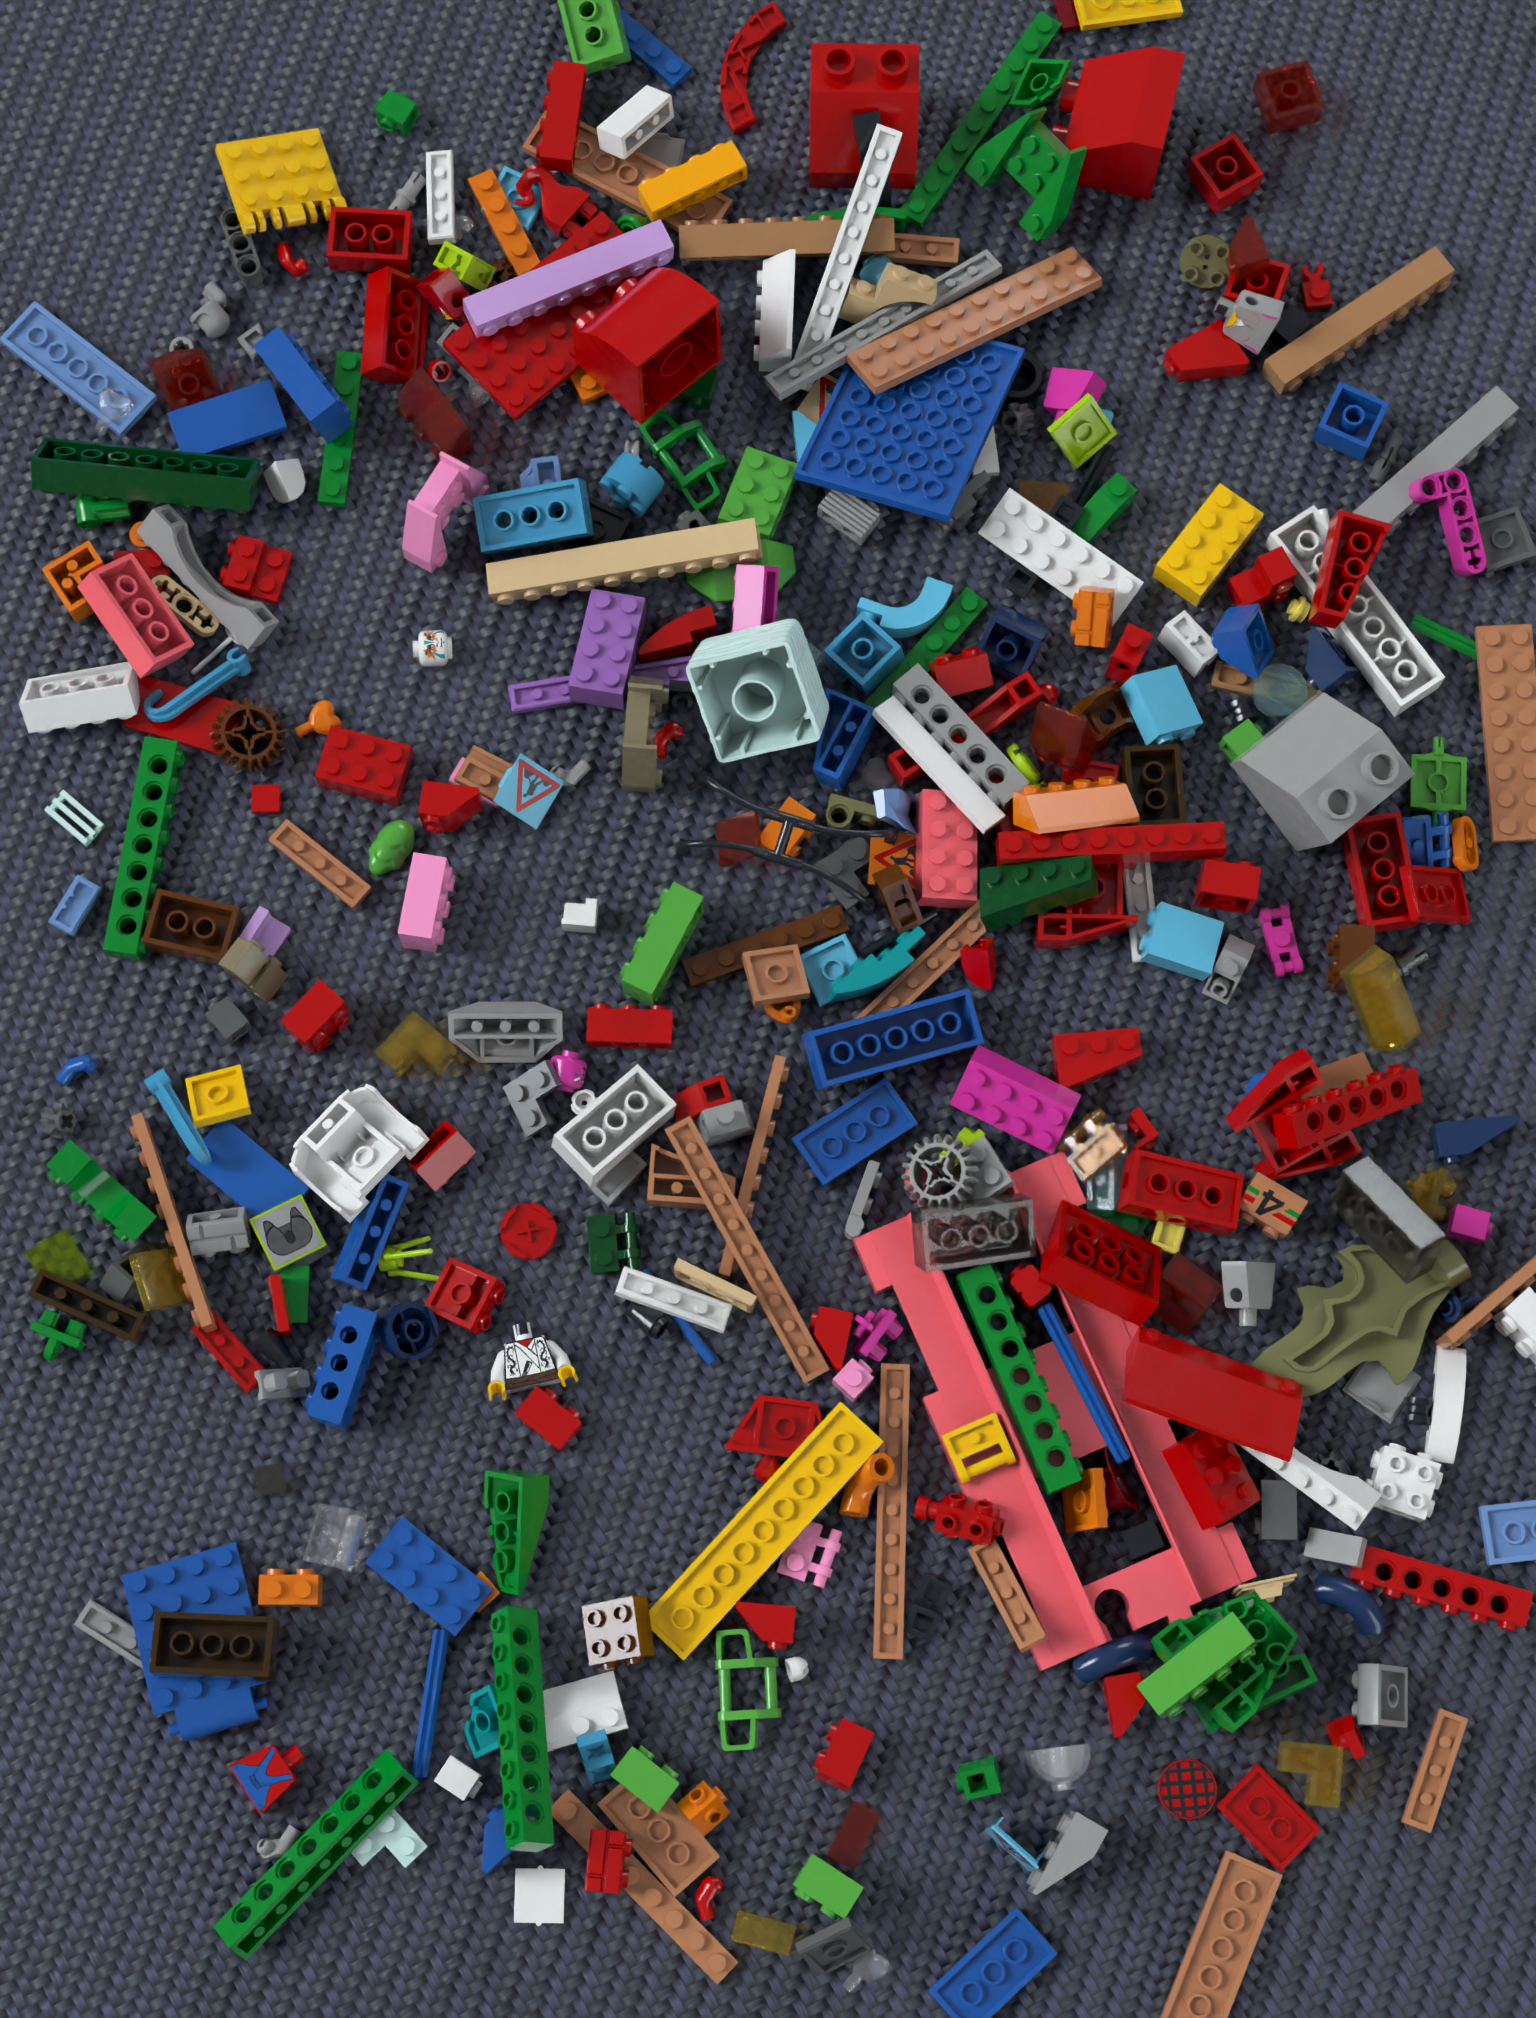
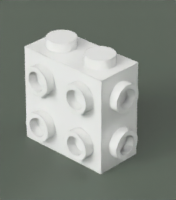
M1394 1443L1381 1447L1379 1451L1375 1450L1370 1462V1467L1374 1468L1371 1479L1367 1478L1365 1481L1382 1494L1374 1507L1417 1522L1424 1521L1426 1517L1430 1518L1435 1505V1501L1431 1500L1434 1489H1439L1443 1478V1473L1439 1472L1441 1464L1434 1462V1457L1418 1452L1416 1456L1407 1453L1406 1447Z

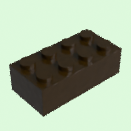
M155 1611L149 1672L156 1677L274 1682L280 1622L275 1617Z

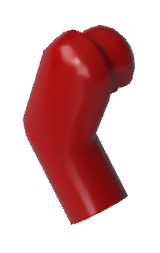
M282 242L277 245L280 264L290 273L300 277L309 270L308 263L303 258L297 261L294 260L288 243Z
M669 722L656 733L654 745H657V759L666 758L669 741L673 738L679 739L683 737L684 727L682 725H678L677 722Z
M707 1876L704 1878L695 1893L701 1921L716 1917L711 1900L716 1892L721 1891L723 1888V1882L719 1876Z

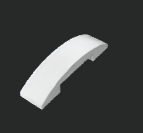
M1436 1345L1433 1374H1435L1433 1406L1431 1408V1423L1426 1433L1424 1453L1433 1456L1435 1462L1454 1464L1464 1404L1466 1349L1455 1348L1452 1350L1451 1347H1447L1443 1350L1439 1345Z

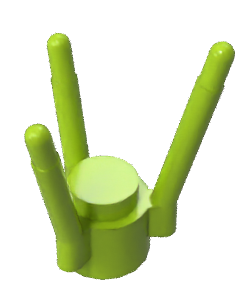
M425 1236L400 1244L387 1245V1248L383 1249L378 1261L380 1272L388 1271L389 1277L403 1276L437 1282L439 1278L437 1275L399 1269V1267H404V1258L432 1254L433 1249L431 1248L405 1252L402 1250L431 1240V1237Z

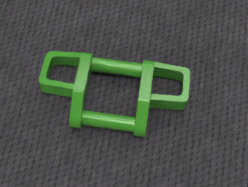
M748 1629L719 1630L716 1633L717 1661H715V1670H718L720 1712H718V1721H720L721 1746L724 1751L753 1750L757 1747L758 1719L782 1718L777 1698L776 1667L779 1666L778 1657L755 1658L752 1635ZM730 1635H743L747 1658L724 1660V1638ZM764 1667L766 1709L732 1711L730 1669ZM751 1719L749 1743L745 1745H731L729 1743L728 1721Z

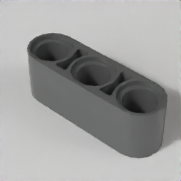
M228 208L222 213L220 219L240 281L245 287L256 288L263 282L264 274L251 234L244 235L240 224L236 227H229L232 223L240 222L235 208ZM240 246H248L244 250H237ZM248 269H255L253 273H245Z

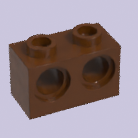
M897 863L872 874L888 918L898 934L924 923L909 881Z

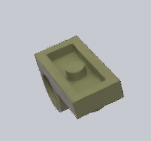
M831 793L826 812V827L849 830L853 819L859 820L860 824L868 827L881 826L882 820L877 817L875 805ZM836 814H841L846 818V821L835 823L832 817Z

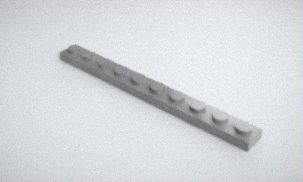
M987 249L935 278L938 280L937 295L932 305L912 301L890 304L764 376L765 384L781 401L847 363L846 354L939 310L1002 273V265Z

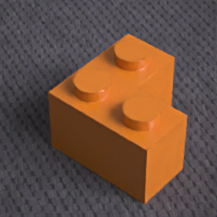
M89 540L41 568L75 623L94 613L77 586L91 571L104 566L102 559Z

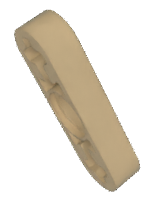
M158 575L152 579V583L156 588H158L157 585L162 586L165 584L167 586L166 592H161V596L178 620L202 637H210L216 632L219 621L208 607L204 606L197 598L170 577ZM176 592L177 595L173 598L172 603H169L170 595L173 596V593ZM187 600L191 604L192 609L187 613L180 612L176 607V602ZM196 609H198V615L195 616L194 620H191L190 618L194 615ZM207 618L210 619L211 627L206 626L205 628H202L200 626L202 623L200 619L204 621Z

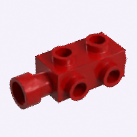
M950 1493L948 1496H944L940 1502H935L933 1498L920 1495L916 1502L915 1518L926 1521L929 1518L934 1519V1531L941 1532L946 1537H961L969 1539L977 1545H990L1003 1532L1004 1519L999 1518L1000 1509L993 1508V1503L990 1501L978 1500L976 1503L965 1501V1496L962 1494Z

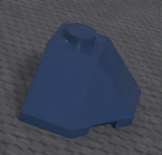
M1314 627L1310 631L1305 670L1310 675L1308 681L1317 691L1320 689L1321 691L1329 692L1361 672L1340 644L1337 645L1334 641L1329 642L1327 640L1330 635L1321 627Z

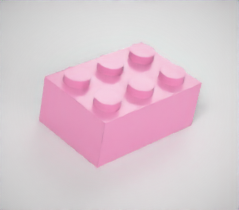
M413 852L398 928V936L403 948L436 953L437 946L443 944L445 928H442L443 918H448L450 902L447 901L448 891L452 892L455 884V875H452L453 867L449 866L447 857Z

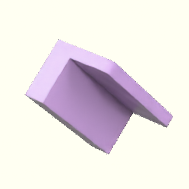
M259 906L239 937L248 942L254 939L265 948L263 953L267 957L269 954L275 956L291 932L289 926L273 918L267 909Z

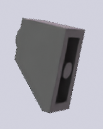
M146 1240L111 1263L99 1286L116 1302L121 1304L136 1294L164 1265L168 1258Z

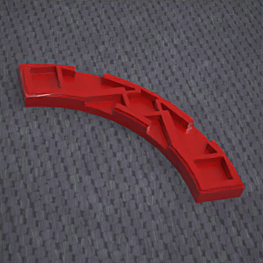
M775 2L760 9L748 20V23L740 32L736 33L724 58L720 81L721 102L727 123L733 135L757 124V118L752 111L748 99L747 78L751 64L763 44L778 31L787 27V21Z

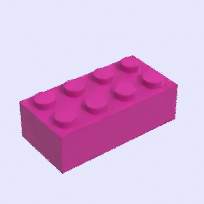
M978 1045L967 1065L950 1105L1045 1152L1053 1154L1078 1104L1081 1094Z

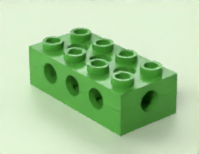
M558 0L573 63L586 64L587 75L632 61L617 0ZM594 10L593 14L588 17V14ZM600 36L599 40L594 42L595 38Z

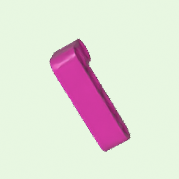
M1451 469L1430 474L1413 481L1408 490L1409 496L1414 502L1420 504L1437 501L1455 573L1461 577H1468L1482 572L1486 567L1487 561L1466 475L1459 469ZM1447 478L1452 480L1453 489L1448 486ZM1423 484L1428 487V495L1422 490ZM1454 504L1460 510L1459 516L1454 512ZM1461 531H1463L1466 535L1465 542L1461 540Z

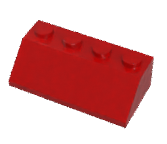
M390 266L368 275L361 375L380 383L420 385L423 384L429 302L415 287L421 280Z

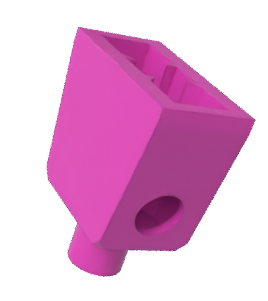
M1052 367L1044 400V408L1055 417L1054 423L1087 393L1098 402L1107 383L1094 371Z

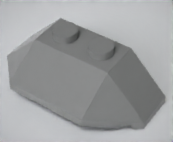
M476 1002L448 1011L449 1041L459 1046L479 1063H536L563 1040V1012L538 1002Z

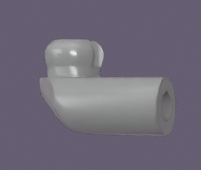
M581 759L571 770L555 766L551 768L550 773L564 781L562 786H574L591 770V767L586 761Z
M288 1825L280 1839H261L257 1844V1852L265 1859L282 1857L297 1841L301 1832Z

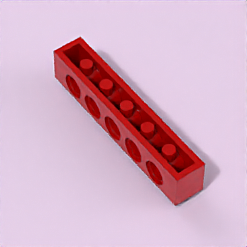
M1404 1064L1391 1065L1387 1067V1072H1373L1367 1074V1079L1365 1080L1357 1079L1346 1082V1087L1344 1088L1335 1087L1327 1089L1323 1096L1314 1095L1306 1097L1302 1104L1292 1103L1283 1106V1111L1272 1115L1279 1148L1300 1149L1422 1102L1423 1097L1417 1068H1404Z
M1366 1545L1362 1567H1351L1348 1578L1363 1586L1367 1591H1372L1373 1587L1384 1590L1385 1596L1401 1599L1402 1595L1413 1598V1604L1423 1607H1430V1603L1442 1606L1441 1611L1444 1613L1458 1616L1460 1611L1470 1614V1620L1487 1624L1488 1620L1499 1623V1628L1516 1632V1628L1526 1627L1534 1593ZM1378 1565H1384L1389 1570V1577L1386 1581L1378 1578L1376 1574ZM1407 1573H1412L1417 1577L1418 1584L1415 1589H1411L1406 1585L1405 1576ZM1436 1581H1441L1446 1587V1593L1443 1597H1439L1434 1592L1433 1587ZM1465 1589L1471 1590L1475 1596L1472 1605H1468L1463 1601L1462 1593ZM1494 1597L1499 1598L1503 1603L1501 1613H1496L1491 1607V1601Z

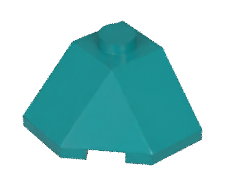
M494 1683L471 1694L469 1705L473 1709L471 1719L466 1720L464 1732L475 1759L500 1749L498 1745L499 1725L496 1715L497 1695Z

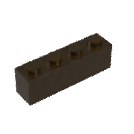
M40 1269L28 1293L36 1301L139 1346L151 1321L150 1318L138 1311L43 1269Z

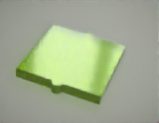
M66 1228L48 1239L43 1238L42 1243L25 1252L37 1275L40 1269H43L74 1283L77 1279L91 1272L90 1267Z

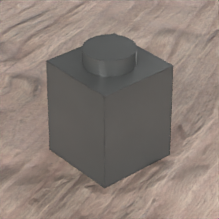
M228 996L223 1000L221 998L215 1000L208 1007L209 1011L205 1013L210 1022L230 1045L253 1028Z

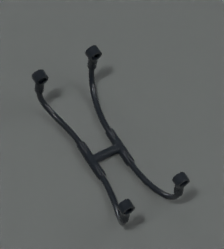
M702 769L698 773L697 785L706 788L710 786L735 803L764 815V818L783 824L775 850L736 842L718 840L689 841L680 838L676 844L677 855L687 857L690 848L716 847L752 853V856L797 870L804 869L832 882L863 904L862 912L873 915L878 899L863 896L834 875L805 863L803 859L787 855L785 852L793 827L810 832L817 831L846 837H885L884 843L895 846L898 837V829L888 827L887 830H848L818 825L815 821L769 807L763 808L737 796L712 779L713 772Z

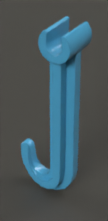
M239 647L231 649L227 653L226 662L157 709L153 708V705L163 696V692L161 689L155 690L144 702L145 714L150 720L160 723L177 717L234 675L239 677L247 675L251 671V666L246 654L242 655Z
M161 1069L144 1080L152 1095L154 1097L157 1096L191 1154L201 1165H210L212 1162L211 1155L198 1130L172 1089L174 1084L165 1070Z

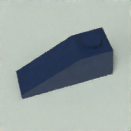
M1520 1114L1435 1123L1430 1128L1434 1162L1443 1161L1444 1165L1461 1163V1159L1517 1124L1521 1120Z

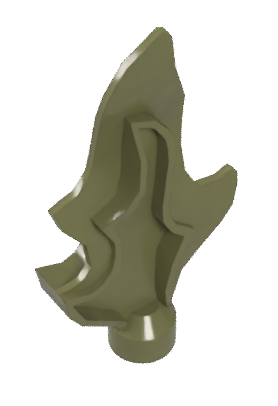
M1443 1239L1422 1255H1400L1371 1245H1351L1338 1251L1334 1257L1340 1262L1344 1270L1343 1281L1330 1288L1311 1285L1296 1288L1303 1306L1302 1321L1293 1331L1264 1350L1253 1361L1251 1366L1282 1378L1293 1379L1298 1384H1301L1302 1398L1315 1395L1327 1389L1361 1362L1378 1361L1389 1373L1393 1384L1399 1385L1406 1379L1416 1364L1425 1331L1437 1307L1450 1290L1471 1278V1271L1464 1258L1448 1240Z

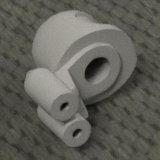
M210 281L204 287L205 290L202 293L206 304L190 317V321L193 325L198 324L208 337L216 338L228 330L230 319L223 310L227 306L226 294L213 281Z

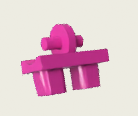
M881 1308L877 1315L869 1310L864 1318L856 1314L853 1321L858 1327L853 1332V1335L859 1339L851 1350L858 1355L869 1357L875 1361H881L887 1353V1349L878 1342L879 1339L885 1334L890 1339L895 1340L904 1329L895 1319L897 1314L890 1309L887 1311L884 1308Z

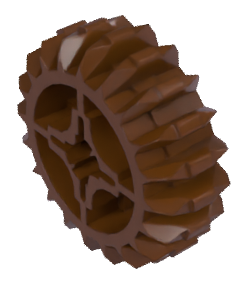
M245 697L242 706L237 699H234L232 702L234 709L225 704L223 706L225 714L217 712L215 717L218 721H213L211 724V728L217 731L210 733V739L219 740L212 744V749H222L218 753L217 758L222 759L227 756L228 759L225 763L227 767L233 761L236 762V771H240L242 765H246L248 773L252 772L253 764H255L258 771L263 770L262 761L266 765L271 766L273 760L270 756L279 758L281 753L276 748L283 749L285 745L279 739L285 738L286 732L277 730L283 727L284 722L282 720L274 722L279 713L273 711L269 714L270 704L268 703L265 704L263 709L260 708V699H256L254 705H249L250 700L248 697ZM243 715L242 726L232 728V731H225V727L232 719ZM252 716L262 720L269 730L257 727L253 723ZM247 724L251 734L254 733L249 747L248 740L245 739V736H241L244 734ZM264 739H270L269 746L263 752L253 755L255 743L263 742ZM227 740L240 744L243 748V754L232 749Z

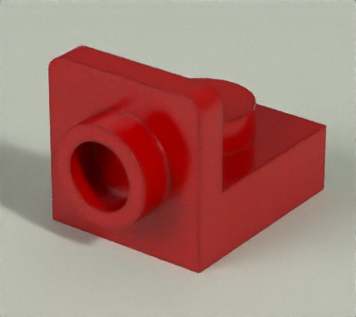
M1140 1107L1136 1108L1129 1114L1127 1118L1129 1123L1127 1125L1135 1137L1140 1136L1142 1140L1133 1145L1130 1151L1132 1152L1135 1149L1150 1151L1157 1145L1154 1141L1159 1136V1133Z
M1352 1714L1326 1723V1731L1336 1751L1343 1749L1347 1751L1350 1749L1355 1760L1366 1756L1364 1738Z

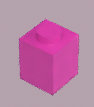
M1457 1204L1451 1209L1445 1236L1479 1245L1485 1241V1238L1489 1239L1493 1228V1222H1489L1491 1213Z

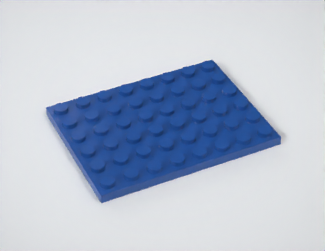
M989 340L877 395L870 390L852 367L846 363L794 471V478L949 523L1024 359L1025 348Z

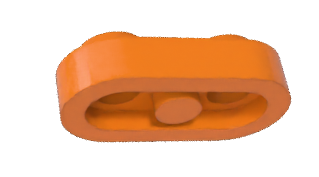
M1468 816L1455 818L1452 820V832L1450 833L1453 844V864L1462 872L1475 870L1479 864L1474 823Z

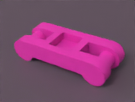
M1278 904L1277 908L1269 909L1268 906L1259 908V918L1274 977L1284 976V973L1292 971L1294 974L1303 972V962L1299 955L1288 904ZM1280 918L1281 926L1273 927L1271 920ZM1289 955L1290 961L1282 962L1280 956Z

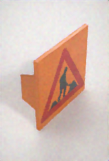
M898 833L895 846L884 843L885 837L871 838L868 885H875L872 874L897 863L906 875L911 889H916V835Z

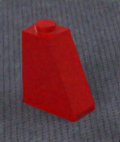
M1219 319L1166 349L1163 365L1169 375H1173L1177 382L1240 376L1247 372L1250 361L1239 344L1223 333L1224 322L1222 319Z

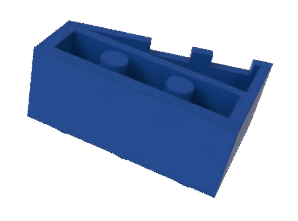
M826 687L825 695L830 710L821 737L817 742L813 769L817 781L843 791L878 721L872 715L874 707Z

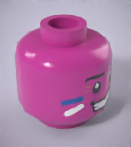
M563 1050L562 1055H555L551 1058V1062L562 1083V1086L556 1090L574 1093L575 1089L583 1086L587 1064L584 1060L579 1059L580 1053Z

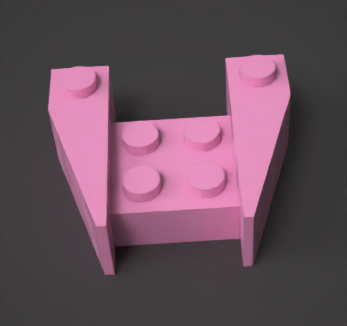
M443 451L439 454L440 462L415 500L409 499L407 502L402 543L404 558L432 574L436 567L440 568L447 558L442 530L447 526L450 520L449 514L453 508H458L462 501L474 507L473 497L488 495L490 492L488 476Z

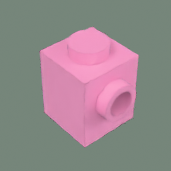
M852 1358L833 1378L832 1384L851 1402H854L873 1382L874 1377L871 1375L873 1370L863 1360L860 1359L857 1362Z

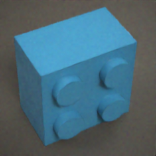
M863 612L824 649L828 662L866 696L905 659L902 647Z

